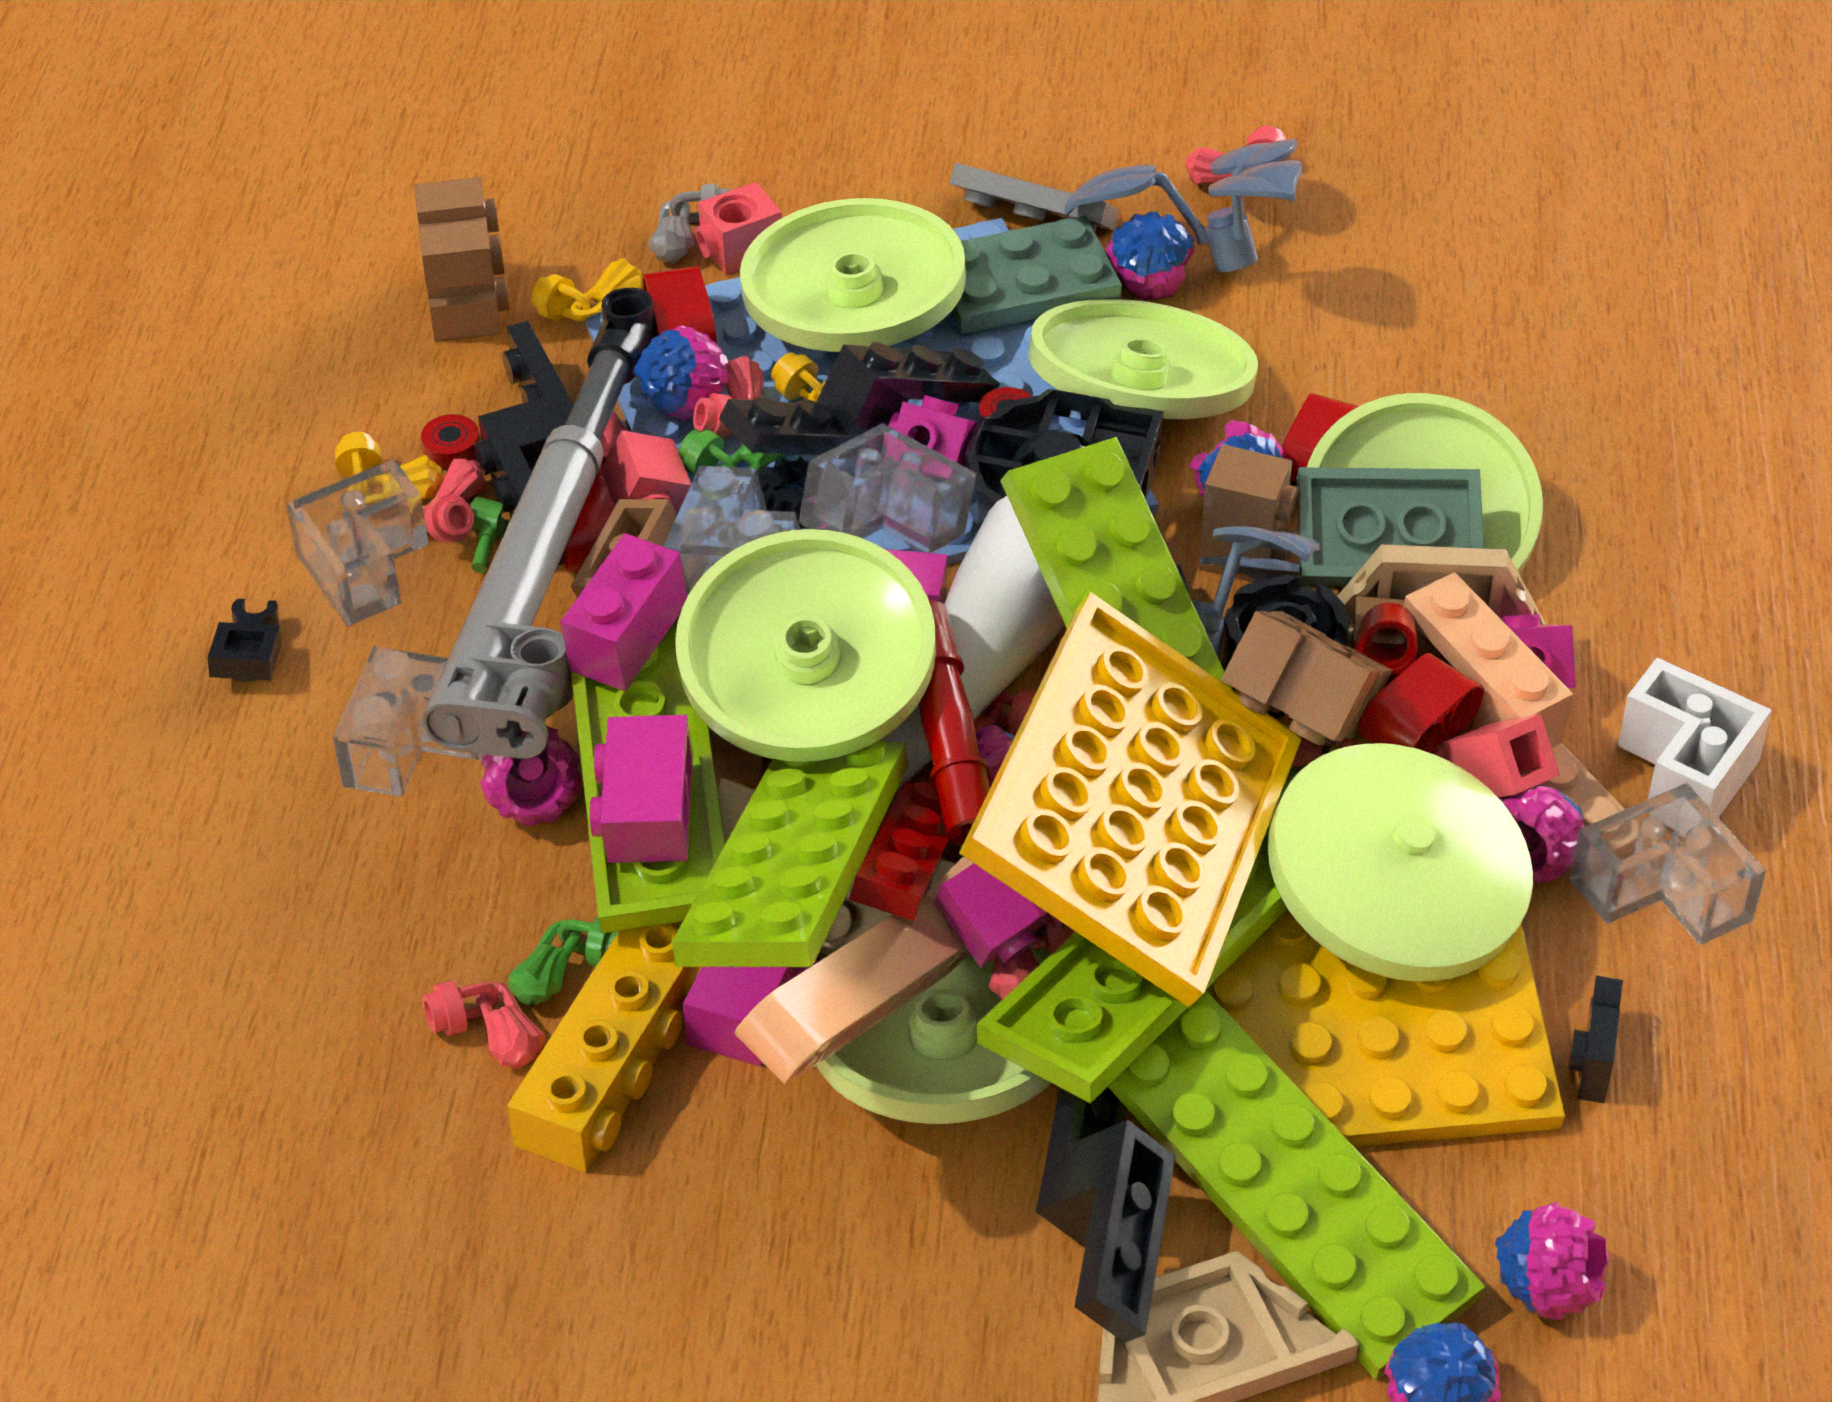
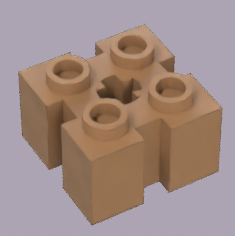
M481 177L414 184L422 261L434 341L501 334L498 311L509 310L505 277L494 278V275L505 274L500 234L488 235L491 232H499L495 198L484 199Z
M1255 611L1220 680L1236 688L1240 701L1245 707L1263 715L1269 711L1277 714L1283 711L1293 719L1289 726L1291 731L1313 743L1323 746L1325 741L1335 744L1339 740H1344L1345 737L1348 739L1359 737L1358 727L1365 709L1371 700L1384 689L1393 670L1349 646L1345 647L1328 638L1326 634L1282 611H1272L1271 613Z

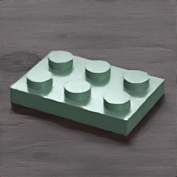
M1087 217L1062 219L1042 225L961 240L965 255L966 285L959 302L951 311V314L960 334L963 335L1034 320L1054 307L1075 301L1121 299L1122 284Z
M1299 467L1298 535L1320 543V550L1314 551L1307 562H1304L1299 557V565L1301 566L1299 577L1302 578L1301 586L1316 587L1317 583L1325 587H1345L1381 544L1484 549L1480 469Z

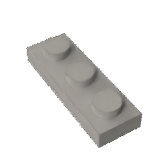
M959 163L954 164L949 184L965 191L963 200L994 209L996 200H1002L1015 204L1014 214L1044 222L1046 213L1062 216L1065 219L1086 216L1094 232H1096L1097 226L1114 230L1120 210L1101 201L1080 205L1066 216L1065 205L1072 193Z

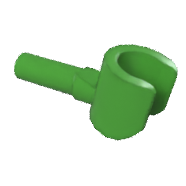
M476 497L470 505L474 512V524L471 531L479 533L472 569L477 573H484L487 570L492 545L496 538L503 537L507 525L506 520L501 516L504 511L501 502Z

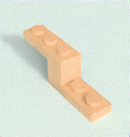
M1455 572L1405 596L1403 607L1407 608L1414 616L1417 629L1456 670L1484 687L1483 699L1475 714L1472 730L1489 723L1541 713L1560 775L1539 785H1545L1562 792L1576 806H1580L1584 817L1583 824L1587 828L1586 841H1584L1580 850L1581 856L1579 860L1589 870L1636 845L1639 842L1643 827L1561 743L1573 693Z

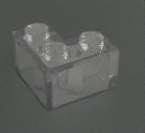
M882 423L809 461L799 523L809 529L842 532L862 539L880 529H884L904 540L909 547L926 553H932L965 534L977 473Z
M395 459L286 503L295 553L347 627L401 604L394 559L429 544L421 494Z
M699 466L663 547L680 552L686 592L689 595L704 573L718 560L736 548L764 536L800 529L795 512L767 511L755 468Z
M373 646L333 735L343 787L403 797L422 751L482 760L484 754L461 752L442 747L426 734L422 725L423 713L448 658Z
M1685 783L1579 829L1569 880L1606 924L1658 901H1662L1696 942L1702 945L1754 921L1766 870L1692 787Z

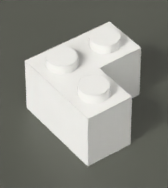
M1656 658L1627 696L1618 747L1655 764L1645 813L1703 840L1760 761L1772 710L1660 658Z

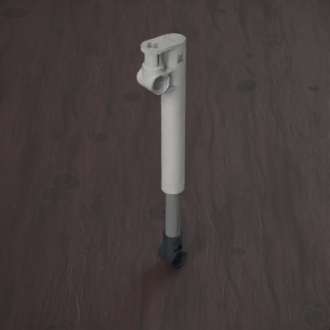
M634 287L613 290L603 298L601 305L603 322L588 354V374L565 425L554 429L544 444L542 453L535 464L423 713L422 725L426 734L444 748L518 759L532 758L539 755L548 742L549 731L545 723L546 718L566 706L573 698L572 674L563 635L556 630L533 627L532 624L603 461L604 450L600 439L623 386L631 382L636 376L633 370L641 357L642 351L649 346L652 338L656 337L653 300L650 294L642 289ZM522 731L527 732L524 738H520Z

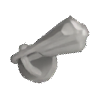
M717 183L703 184L701 191L682 192L665 202L660 208L656 231L647 243L649 249L656 255L657 260L665 261L668 264H675L679 262L681 257L687 254L689 247L694 246L695 239L691 233L689 223H699V212L690 213L688 202L712 198L728 192L729 188L719 189Z

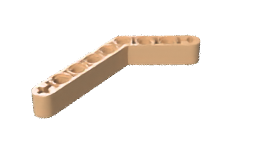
M963 856L927 892L914 921L896 915L888 917L767 995L741 1021L734 1034L787 1086L943 979L961 964L970 953L933 902L942 884L972 865L973 862Z

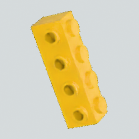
M674 922L622 930L617 933L507 1105L513 1146L587 1173L600 1150L606 1152L612 1147L620 1130L621 1116L632 1099L639 1100L645 1093L652 1076L653 1064L662 1049L669 1050L675 1044L683 1023V1002L702 968L676 967L671 942L681 924Z

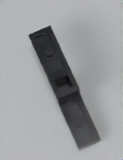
M528 320L506 326L509 350L502 352L504 368L512 385L520 383L521 385L520 391L523 403L478 416L481 440L473 443L476 460L481 465L483 475L492 474L494 477L492 486L496 501L503 504V513L511 511L512 515L535 464L542 453L548 436L554 429L565 425L573 407L568 393ZM561 557L558 566L563 564V557Z
M873 342L870 346L843 344L816 402L808 399H801L798 403L776 402L766 397H757L755 400L728 399L719 420L752 453L881 457L887 446L886 432L888 424L895 412L900 413L902 402L908 403L909 399L923 400L924 395L944 401L980 403L982 397L986 393L999 388L1000 383L983 368L984 362L980 357L962 348H954L952 352L934 351L920 345H914L911 349L891 348L878 342Z
M1108 1087L1091 1103L1060 1088L1036 1213L1085 1247L1074 1307L1119 1340L1126 1343L1146 1335L1175 1155L1128 1119L1126 1120L1128 1108Z

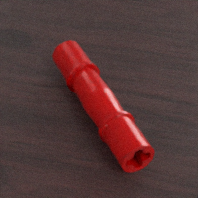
M929 600L935 622L936 657L931 680L918 705L922 729L934 765L930 778L932 785L937 789L947 837L951 843L963 846L990 790L987 777L989 767L987 761L979 755L973 715L961 679V675L964 672V663L957 652L947 607L939 601Z

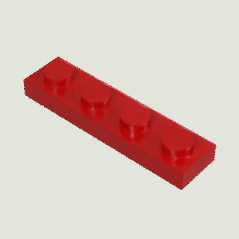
M904 783L856 874L849 900L911 921L915 920L950 845L937 789L931 783H917L916 785Z

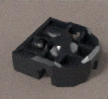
M1047 389L1039 396L1009 401L990 416H981L976 422L965 452L967 501L977 531H979L989 510L997 501L1007 496L1000 480L1009 470L1117 437L1144 498L1147 500L1160 458L1164 411L1114 405L1110 399ZM1071 410L1081 412V420L1087 421L1083 436L1066 430H1058L1059 417L1069 418Z

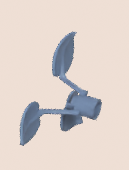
M1297 139L1246 145L1217 157L1210 164L1212 174L1232 173V176L1211 184L1208 187L1209 195L1214 197L1231 196L1232 207L1222 208L1207 215L1209 224L1205 227L1202 226L1167 175L1163 172H1156L1155 165L1152 164L1112 169L1089 179L1077 188L1065 205V213L1068 216L1080 205L1137 194L1152 185L1159 186L1164 189L1194 231L1197 244H1209L1216 271L1230 272L1252 265L1258 260L1248 218L1245 215L1244 196L1295 200L1296 187L1303 172V167L1299 160L1285 159L1297 149Z
M1236 526L1213 530L1212 539L1234 543L1229 556L1200 558L1199 566L1224 570L1214 602H1192L1219 661L1225 620L1222 616L1235 575L1244 574L1258 580L1263 577L1281 575L1298 577L1300 574L1301 566L1298 564L1277 559H1253L1243 557L1242 554L1259 546L1290 551L1298 555L1304 562H1307L1314 551L1320 550L1319 542L1293 533L1273 532L1257 527Z

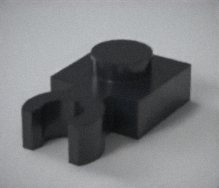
M238 598L231 606L232 623H218L207 657L209 677L232 678L241 682L253 680L271 681L281 647L278 603L276 600H269L264 611L248 613L246 612L245 599Z
M1596 975L1593 997H1591L1587 1031L1574 1029L1568 1070L1581 1072L1577 1099L1605 1103L1614 1063L1620 1015L1619 1007L1623 980Z

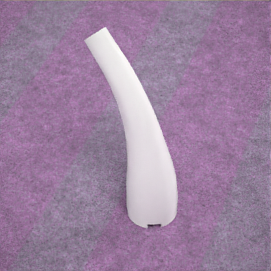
M1007 496L997 501L989 510L956 572L944 604L947 607L958 655L964 663V672L961 675V679L972 711L973 720L1035 661L1065 625ZM919 705L895 730L881 739L883 742L906 743L909 766L896 793L901 790L905 782L908 783L932 761L922 729Z

